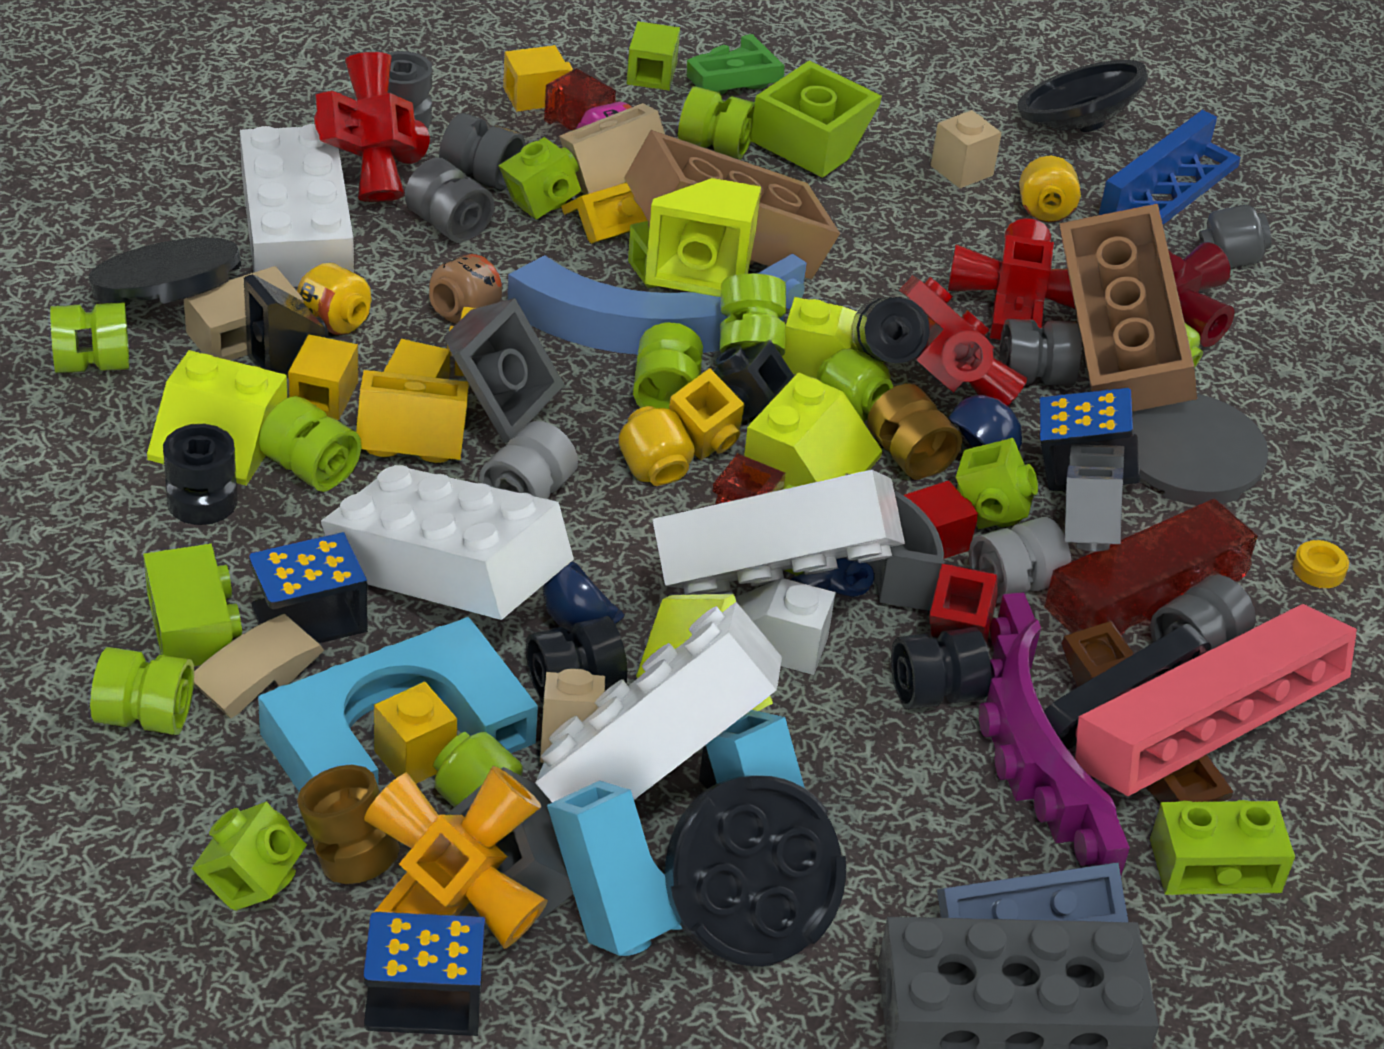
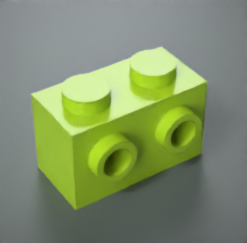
M1278 801L1161 802L1150 836L1165 895L1282 893L1295 859Z

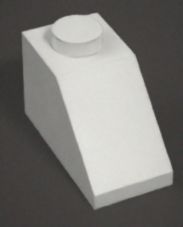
M780 578L735 598L738 605L782 656V667L812 675L815 674L828 639L836 592Z

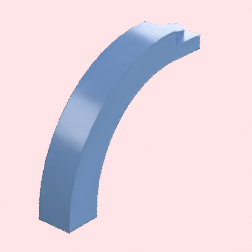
M791 254L758 273L778 277L786 283L787 309H791L794 297H803L807 263L796 255ZM545 255L508 274L507 300L513 298L517 300L531 326L561 339L591 348L638 355L639 340L644 332L654 325L670 322L679 323L691 328L702 341L703 353L720 350V324L724 319L728 318L721 312V297L694 292L658 293L615 287L574 273ZM783 315L781 318H779V319L782 320L783 322H784V315Z

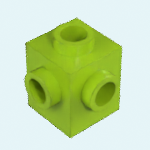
M545 137L527 144L522 148L521 152L498 165L511 199L536 220L549 211L560 208L568 199L582 191L575 174L579 171V166L573 154L566 147L559 148Z
M1014 438L964 450L956 474L957 490L964 498L971 501L978 513V529L995 525L998 527H1009L1024 518H1028L1033 497L1038 494V481L1033 467L1030 464H1024Z
M267 801L243 811L233 808L223 814L213 824L209 831L212 840L191 869L230 909L236 911L271 899L273 895L284 889L295 876L296 870L293 865L307 844L290 827L288 820L281 813L274 810Z

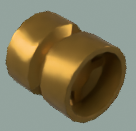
M905 383L883 393L873 404L868 414L867 425L871 434L884 449L891 453L892 458L903 471L914 480L941 473L955 460L961 449L962 437L959 430L943 413L937 410L932 400L915 384Z
M342 765L322 771L301 788L297 798L300 813L309 835L313 838L314 848L323 872L330 880L337 883H361L377 877L389 869L395 862L400 850L398 840L364 820L368 808L380 794V790L374 773L363 766Z

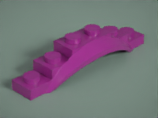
M1024 592L1003 594L998 617L992 619L990 626L991 641L994 647L993 657L990 659L991 683L986 702L981 703L979 706L981 732L984 737L992 738L996 748L995 767L1000 780H1008L1015 801L1034 799L1036 816L1041 823H1048L1055 843L1074 841L1076 858L1081 866L1088 865L1090 867L1119 863L1120 875L1122 876L1130 847L1117 818L1113 799L1084 771L1064 746L1047 719L1032 683L1030 669L1032 668L1041 631L1039 621L1034 617Z

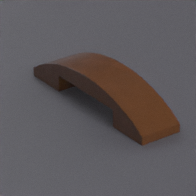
M1111 621L1065 635L1061 643L1078 687L1134 654ZM1207 754L1145 787L1160 802H1221L1231 799L1234 793Z

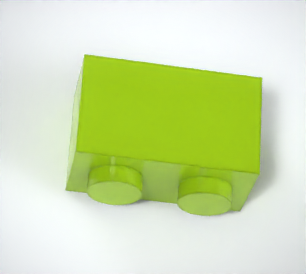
M212 543L143 554L146 592L160 655L191 659L194 666H200L223 647L231 643L232 639L242 635L237 603L227 605L226 599L232 598L228 566H217Z

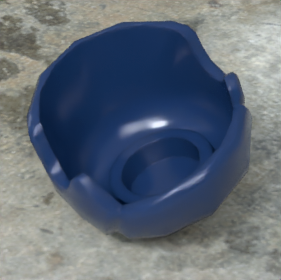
M983 395L966 398L955 407L948 417L952 424L959 426L961 433L973 447L1014 438L1018 450L1021 448L1022 426L1013 410L999 399Z
M573 561L543 585V598L547 612L559 627H563L569 633H571L574 624L609 616L617 624L625 616L595 586L581 567Z

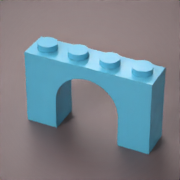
M469 616L445 626L436 627L429 632L397 644L383 647L378 651L344 664L332 666L325 671L288 685L279 686L272 691L258 696L260 735L299 793L301 788L314 776L322 771L342 765L366 767L374 773L378 784V768L350 728L359 718L374 710V704L422 682H426L457 717V728L461 733L467 732L471 736L479 732H487L510 753L536 743L538 705Z
M750 710L706 744L717 783L739 776L759 775L783 778L805 788L785 717ZM599 780L547 805L588 943L618 956H629L647 949L651 945V939L669 930L682 929L668 899L665 874L656 866L650 855L630 789Z

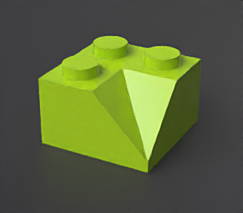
M809 60L756 95L751 142L823 178L849 160L877 111L882 96Z

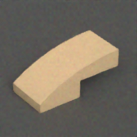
M283 614L239 636L205 661L194 671V686L231 719L238 715L272 682L278 687L291 683L324 650L318 642Z

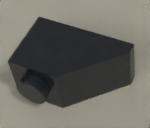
M254 274L244 277L247 356L256 367L285 374L288 378V371L307 336L310 334L329 338L327 327L322 318L319 316L315 317L300 299Z

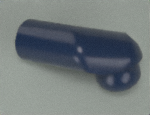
M838 558L836 559L837 569L805 575V572H802L792 577L791 581L836 592L835 594L855 597L863 595L869 590L875 580V573L867 562L859 563V561Z

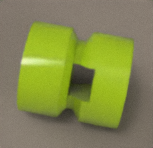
M695 86L689 92L681 112L678 139L703 148L713 145L715 152L741 160L751 144L755 102L733 96L723 101L720 93Z
M758 273L740 274L726 278L721 283V312L728 317L720 324L721 354L734 346H741L742 349H746L771 340L780 355L783 356L785 354L786 326L779 318L786 313V283L778 277Z
M125 303L96 304L91 312H85L80 305L51 306V339L55 373L85 372L88 365L94 363L100 371L129 369ZM91 328L93 347H79L78 330Z
M666 322L652 326L640 338L633 396L637 405L641 408L652 406L669 409L670 397L701 375L703 344L700 337L691 328L679 323Z
M299 396L286 398L276 405L267 416L259 436L260 450L265 456L283 468L292 470L298 478L316 490L323 492L329 491L348 478L359 460L362 448L361 438L354 430L337 419L328 417L323 410Z
M106 647L98 660L92 682L90 709L93 721L130 727L136 719H139L143 730L179 735L192 702L194 689V665L192 660L158 655L155 660H151L148 663L142 652Z

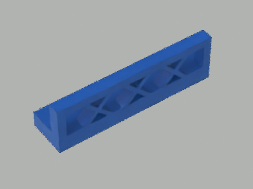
M1201 110L1109 178L1105 184L1098 215L1158 204L1162 224L1164 225L1239 166L1241 157L1211 143L1217 116ZM1205 155L1221 164H1200L1199 158ZM1195 176L1197 182H1177L1175 177ZM1172 194L1173 200L1153 201L1151 195Z

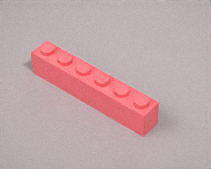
M1301 604L1079 716L1076 729L1075 760L1090 776L1124 795L1130 796L1350 678L1357 629L1307 605Z

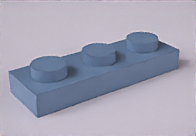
M1119 863L937 889L941 918L1128 922Z

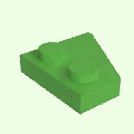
M748 34L741 37V47L729 52V46L723 44L712 49L709 53L700 54L688 59L687 77L695 86L715 91L722 95L728 89L742 87L763 89L769 83H776L784 77V64L753 34Z

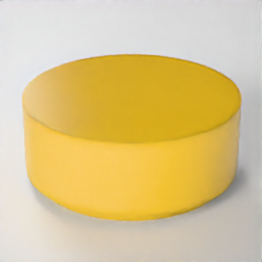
M1312 540L1301 544L1293 561L1295 574L1305 583L1318 588H1333L1340 585L1344 581L1349 568V559L1345 552L1338 546L1322 540Z

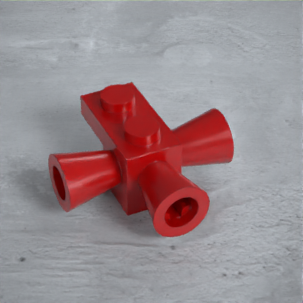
M383 52L357 53L345 59L357 101L332 90L315 94L317 112L314 116V122L320 141L362 157L358 199L364 202L393 201L404 197L405 192L394 158L406 164L416 163L424 157L430 143L427 127L421 121L414 119L413 103L388 93L392 57Z
M1019 219L1007 227L1004 234L1005 243L1001 261L960 245H955L948 292L996 290L990 338L1001 340L1002 328L1007 319L1035 320L1038 327L1042 328L1045 298L1075 309L1068 270L1051 269L1054 242H1051V233L1047 226L1035 219Z
M912 275L899 291L923 309L924 313L929 317L930 329L926 347L914 359L953 393L963 382H969L978 395L999 399L1008 406L1025 386L1027 377L993 358L994 346L985 337L989 329L968 310L960 317L950 308L947 303L953 296L938 282L929 277L923 283Z

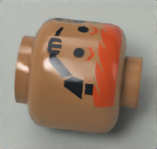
M477 254L463 255L441 264L433 271L429 282V298L436 312L446 320L457 324L461 319L464 307L479 308L500 302L502 298V282L494 265L485 257Z

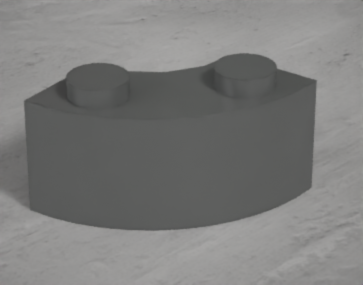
M894 490L905 544L890 547L891 557L867 563L870 564L875 573L874 583L878 587L880 603L931 611L942 563L944 564L942 542L928 516L910 499Z

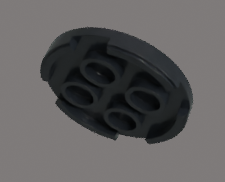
M209 237L187 238L151 244L114 256L96 266L90 272L88 278L93 297L104 304L125 303L126 307L130 304L129 298L134 297L139 300L160 298L161 303H167L207 292L228 282V271L240 269L242 263L237 244L230 240Z
M759 775L739 776L719 782L708 788L684 811L674 828L668 845L665 861V882L668 899L677 921L689 938L701 949L730 963L757 967L771 966L773 963L794 956L809 944H815L829 928L837 914L844 894L846 856L841 855L836 832L826 815L828 810L812 793L798 784L783 778Z

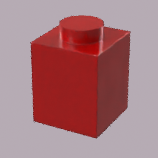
M949 480L904 494L934 524L942 542L944 559L969 551L977 525L978 513L971 501L964 498Z
M942 563L929 615L932 636L938 637L942 631L976 627L982 633L987 645L998 597L997 574Z

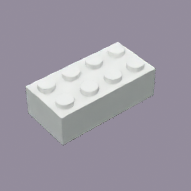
M315 124L291 128L261 126L255 129L240 130L242 180L253 273L276 266L293 287L299 285L302 277L307 272L322 263H335L354 273L353 232L339 148L321 142Z
M394 465L381 471L376 480L357 494L345 498L340 503V507L321 520L325 536L341 532L345 533L367 579L368 585L500 620L505 618L574 560L559 502L534 497L528 493H517L490 487L484 483L477 484L454 479L444 474H432L414 470L403 465Z
M874 470L652 519L665 586L683 588L685 595L724 594L731 591L729 582L737 580L739 584L751 583V586L765 585L784 578L783 570L792 568L793 572L804 571L805 575L837 569L836 559L847 556L848 560L858 559L859 563L881 560L892 556L890 547L905 544L892 479Z
M737 602L724 612H721L717 606L713 607L690 626L689 631L692 633V636L683 644L674 649L668 643L653 653L642 665L646 672L628 686L624 680H620L607 689L595 702L599 708L583 722L577 716H574L562 724L549 737L552 745L541 755L544 764L535 783L551 802L599 780L630 789L635 800L773 694L778 686L782 656Z

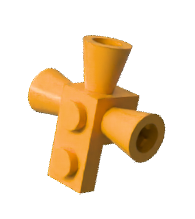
M492 766L465 817L463 815H438L408 773L400 775L382 790L364 816V820L411 848L399 863L407 871L406 874L374 912L458 916L470 902L481 917H485L486 925L504 949L508 948L532 926L543 912L548 900L497 870L508 856L495 844L542 807L540 802L515 778L502 769Z

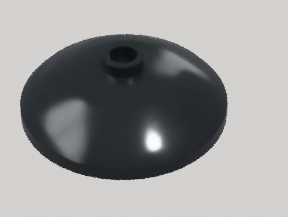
M1112 60L1086 65L1061 73L1027 91L1018 101L1019 113L1023 119L1032 124L1057 130L1080 129L1081 132L1097 130L1106 124L1105 120L1123 111L1142 91L1148 80L1146 66L1142 62L1135 60Z

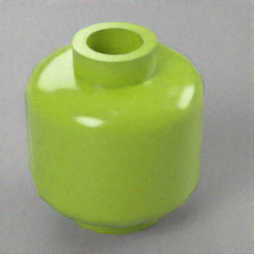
M852 348L842 349L832 355L831 358L826 359L817 372V380L845 393L863 422L867 421L873 404L883 393L893 388L891 375L885 364Z
M462 732L445 746L434 761L433 767L438 771L434 784L436 790L451 805L456 807L483 784L492 766L500 769L505 767L522 776L523 765L489 733L479 732L470 736L467 732Z

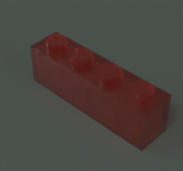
M1213 498L1121 540V544H1110L1108 550L1095 551L1053 570L1044 608L1071 634L1111 621L1118 632L1123 635L1128 628L1147 619L1151 621L1153 614L1178 596L1183 595L1208 576L1219 574L1229 577L1235 582L1240 581L1252 566L1251 557L1258 536Z

